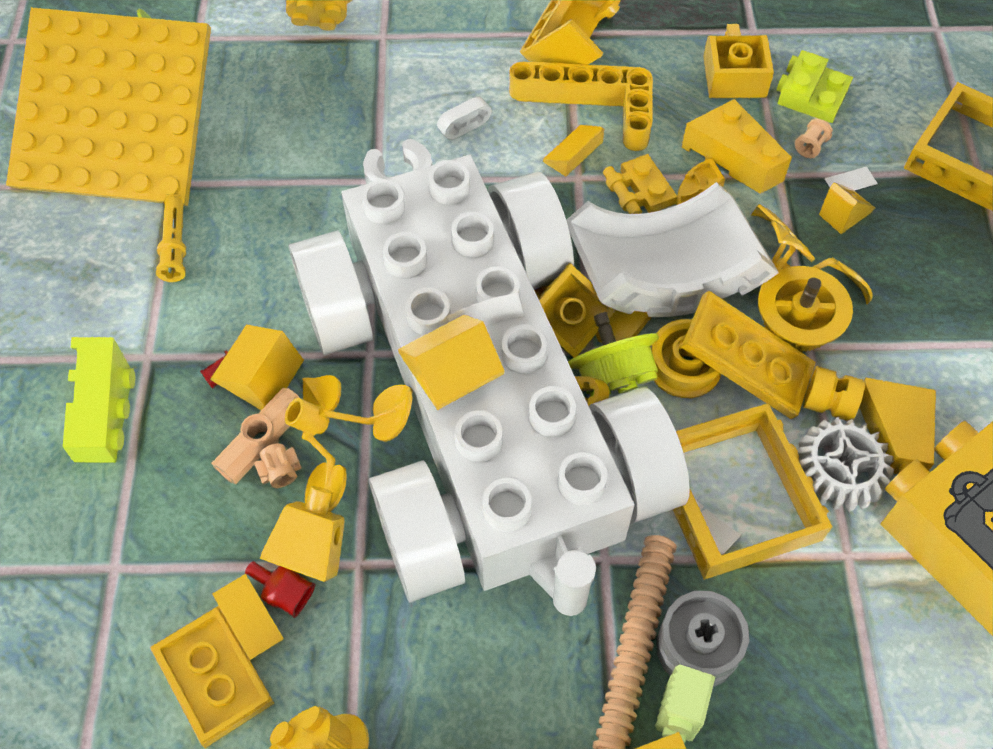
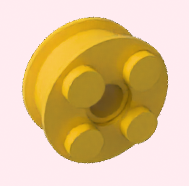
M679 319L667 323L656 333L659 339L652 344L651 351L658 369L656 373L658 378L653 381L659 388L670 395L691 399L703 396L714 389L721 378V373L681 348L693 319ZM689 356L693 360H686L683 357Z

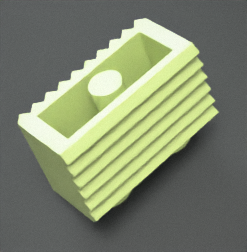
M678 665L674 668L665 686V692L661 701L662 705L655 724L656 729L662 732V737L679 732L684 743L686 740H694L705 722L715 681L713 675L683 665Z

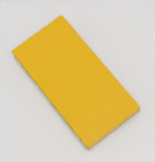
M707 291L702 295L681 347L763 402L769 403L771 407L789 419L799 415L816 362L711 291Z

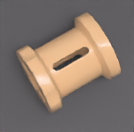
M818 118L812 119L807 125V131L795 140L794 145L797 152L801 156L810 159L818 156L822 144L829 141L832 137L833 129L831 125Z

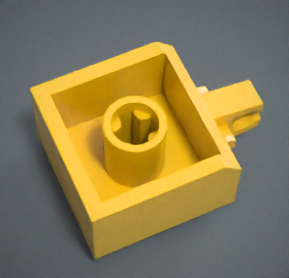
M727 24L725 36H707L703 58L709 98H767L774 74L767 35H741L739 24Z

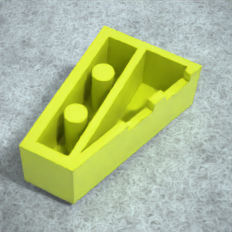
M71 337V348L77 351L76 370H69L68 381L75 382L73 403H66L63 448L73 462L116 463L118 450H121L124 445V432L122 428L124 419H127L130 413L128 396L130 389H133L135 386V371L133 368H130L114 337Z

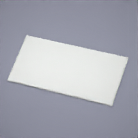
M867 167L824 178L829 187L835 182L853 190L878 184Z

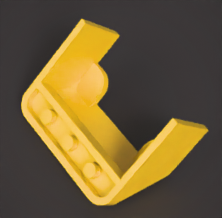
M551 0L522 46L520 53L530 62L586 65L602 57L603 52L590 37L600 20L605 17L610 19L620 9L618 4L621 0Z

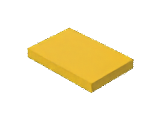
M219 606L150 647L198 740L204 748L275 704Z

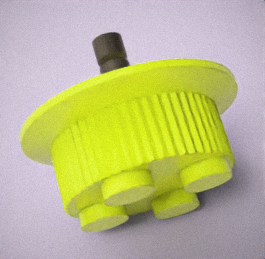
M607 312L599 313L594 316L596 326L599 327L598 332L603 346L585 352L568 361L570 368L579 369L581 376L603 380L608 385L609 395L611 391L618 390L619 394L638 388L637 384H644L658 378L656 374L658 369L650 346L659 339V336L656 333L616 341L612 327L609 324ZM594 390L586 391L590 396L594 395Z

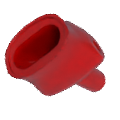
M252 561L245 570L246 575L264 585L260 595L261 600L272 607L287 612L293 618H296L303 610L316 586L315 583L304 579L298 572L282 566L277 567L271 572Z

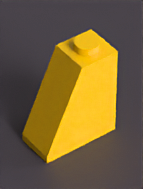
M865 377V389L859 409L865 423H867L870 434L879 432L877 442L888 443L885 454L893 456V462L890 465L894 469L893 474H899L915 460H918L927 470H930L934 465L936 390Z

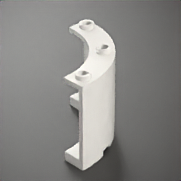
M717 182L688 201L661 211L624 214L605 210L587 201L566 220L572 240L600 302L612 309L627 314L640 311L647 312L649 317H671L695 313L702 295L707 291H711L721 299L737 292L742 296L779 273L734 197Z

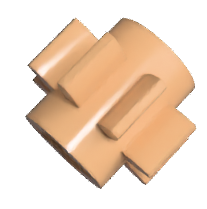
M280 443L265 447L259 454L261 460L254 462L262 484L270 481L271 486L274 488L285 487L294 482L297 478L295 471L302 468L295 449L291 447L286 450L285 446Z

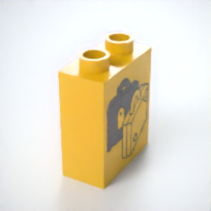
M964 420L951 430L934 448V451L945 461L930 472L918 460H915L886 486L885 491L897 503L880 525L993 636V421L978 432Z

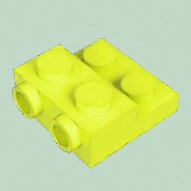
M801 50L798 57L792 55L786 72L790 74H783L776 89V91L781 92L777 104L833 123L849 90L853 77L826 68L829 59Z

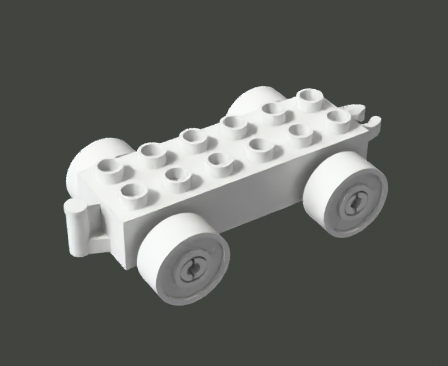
M407 139L402 144L404 162L410 164L413 171L387 177L384 174L385 164L382 153L378 149H371L367 152L363 161L366 184L341 191L350 241L358 262L352 263L346 244L338 230L289 244L288 247L302 296L323 355L373 340L366 305L374 303L404 383L413 390L412 404L447 494L440 496L434 478L424 460L369 478L379 519L409 603L464 584V570L457 544L465 541L484 591L530 575L553 598L554 606L559 612L568 616L577 615L587 605L590 586L596 572L595 561L591 555L588 556L587 554L625 541L630 524L678 508L687 503L690 493L688 469L673 423L656 395L645 387L588 406L534 291L551 285L569 263L574 266L573 248L568 224L558 196L543 173L535 172L489 186L487 191L471 154L452 160L440 161L433 165L431 154L426 147L414 139ZM518 293L524 317L485 325L504 368V375L437 410L400 356L398 349L449 323L447 316L460 309L494 297Z

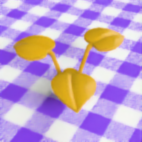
M760 204L756 206L751 216H757L772 222L771 225L775 229L778 243H781L772 259L777 270L790 267L786 262L796 249L809 261L813 262L815 260L809 249L775 213ZM787 244H788V245H789L788 251L785 253V255H784L782 258H780L781 255H782V253H783V251L785 250V248H786V246H787ZM832 257L813 266L817 269L830 266L843 272L862 291L866 304H869L872 300L873 293L867 282L857 272Z
M325 375L316 378H303V399L296 398L289 404L285 413V423L288 426L303 431L302 439L309 441L327 461V463L319 464L310 474L306 485L305 503H307L311 486L328 489L333 492L328 511L331 512L340 502L347 480L346 468L341 465H335V458L314 438V435L324 433L328 428L330 418L366 425L374 424V437L383 442L390 441L401 433L407 423L413 399L411 387L407 385H394L385 389L373 403L374 416L366 418L334 412L340 401L342 388L341 382L337 377Z

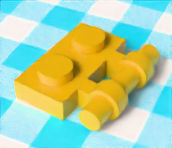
M649 154L621 163V173L616 172L612 166H608L603 170L607 187L611 192L616 193L619 198V205L624 211H628L629 214H642L641 206H644L647 212L651 213L675 205L678 196ZM631 186L635 194L633 192H629L627 187Z

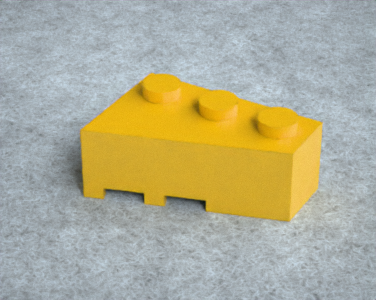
M735 99L686 123L681 148L688 152L694 150L706 157L705 160L713 158L716 164L729 171V176L761 194L785 180L792 157Z

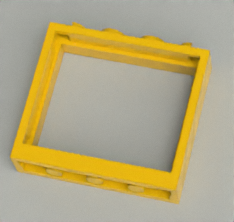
M957 82L912 149L904 169L993 211V176L928 146L952 109L993 128V98ZM917 158L925 161L924 164L916 161Z
M769 403L676 431L683 453L756 431L805 527L804 529L721 555L690 489L687 503L672 510L704 580L821 542L833 527L827 517L828 509L821 505L812 486L814 483L812 478L807 477L799 463L798 451L793 444H789L783 432V423L781 419H776Z

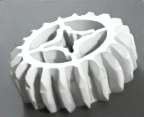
M839 417L834 419L831 424L824 419L819 423L818 427L812 426L799 441L797 449L799 463L806 476L812 478L815 494L817 493L821 496L819 500L821 505L825 504L828 500L832 502L834 511L840 509L842 504H844L848 512H850L857 505L861 509L867 508L871 502H877L883 495L882 493L886 492L885 488L891 482L890 479L894 473V469L890 467L893 462V456L885 454L888 449V443L877 442L879 432L871 435L866 432L867 423L858 428L854 426L853 418L848 420L845 425H843ZM832 446L831 452H826L825 456H818L817 451L820 448ZM862 472H869L868 481L856 484L855 479L857 476H860Z

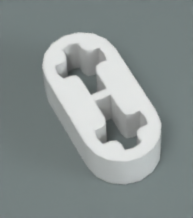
M474 97L443 113L437 122V127L447 139L458 138L486 123L492 113L491 107L481 97Z

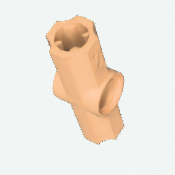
M283 387L258 414L250 415L244 419L241 424V432L211 463L213 467L229 482L237 484L254 466V462L260 459L259 454L265 447L279 443V438L290 427L285 423L286 410L289 404L294 399L299 398V396L289 388ZM266 432L263 437L253 439L258 433Z

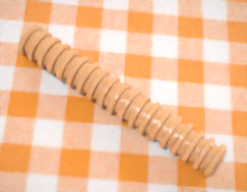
M660 535L645 537V547L642 548V558H640L638 563L640 568L636 571L637 579L633 583L635 589L632 590L630 595L632 600L628 603L630 611L626 612L625 620L627 622L622 627L624 634H621L619 639L622 645L617 647L616 652L619 656L615 657L613 664L616 668L611 671V676L614 679L608 683V688L611 691L605 694V700L608 703L602 706V712L605 715L599 718V724L602 727L596 730L595 735L599 739L593 742L592 747L594 749H625L631 743V738L628 734L633 733L634 730L631 722L637 718L634 710L639 708L640 702L637 698L642 696L643 690L640 686L644 685L646 680L643 674L647 673L648 666L645 663L649 662L651 658L648 651H652L654 646L651 640L656 637L654 629L659 624L657 618L661 615L662 610L660 607L664 603L662 596L667 591L665 585L669 582L668 574L671 573L672 569L670 564L674 561L673 553H675L677 548L676 544L667 537Z

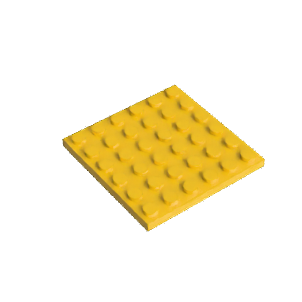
M31 7L6 186L16 189L164 203L165 196L177 194L183 197L184 206H188L211 27L208 23Z

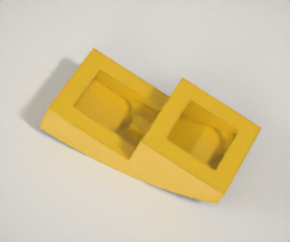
M246 574L212 593L250 660L284 639Z

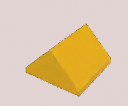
M571 263L564 268L539 297L540 304L561 348L573 358L578 356L598 332L599 327L596 326L594 316L607 312L608 318H610L616 311L600 302L593 284Z
M462 315L398 349L400 356L437 410L504 375V368L484 321L467 315Z
M246 324L210 380L262 410L283 387L287 389L304 359L283 331Z

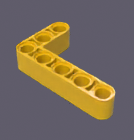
M524 61L514 63L510 67L509 93L513 99L523 102L623 106L624 146L632 151H642L648 146L653 122V77L649 70L641 67Z

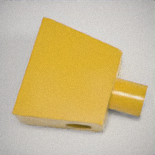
M311 486L307 503L296 501L287 504L279 516L261 553L260 559L323 582L337 576L345 519L341 515L328 511L333 492L322 487Z

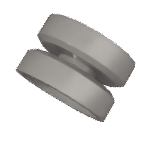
M692 591L680 596L668 608L656 638L657 656L664 671L670 676L676 666L683 665L713 675L715 677L713 687L724 683L744 658L750 641L748 623L740 608L729 598L713 591Z

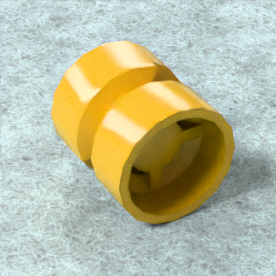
M816 366L809 382L803 408L819 413L829 410L832 417H839V419L845 421L852 418L854 420L863 397L865 380L849 375L838 378L836 371Z

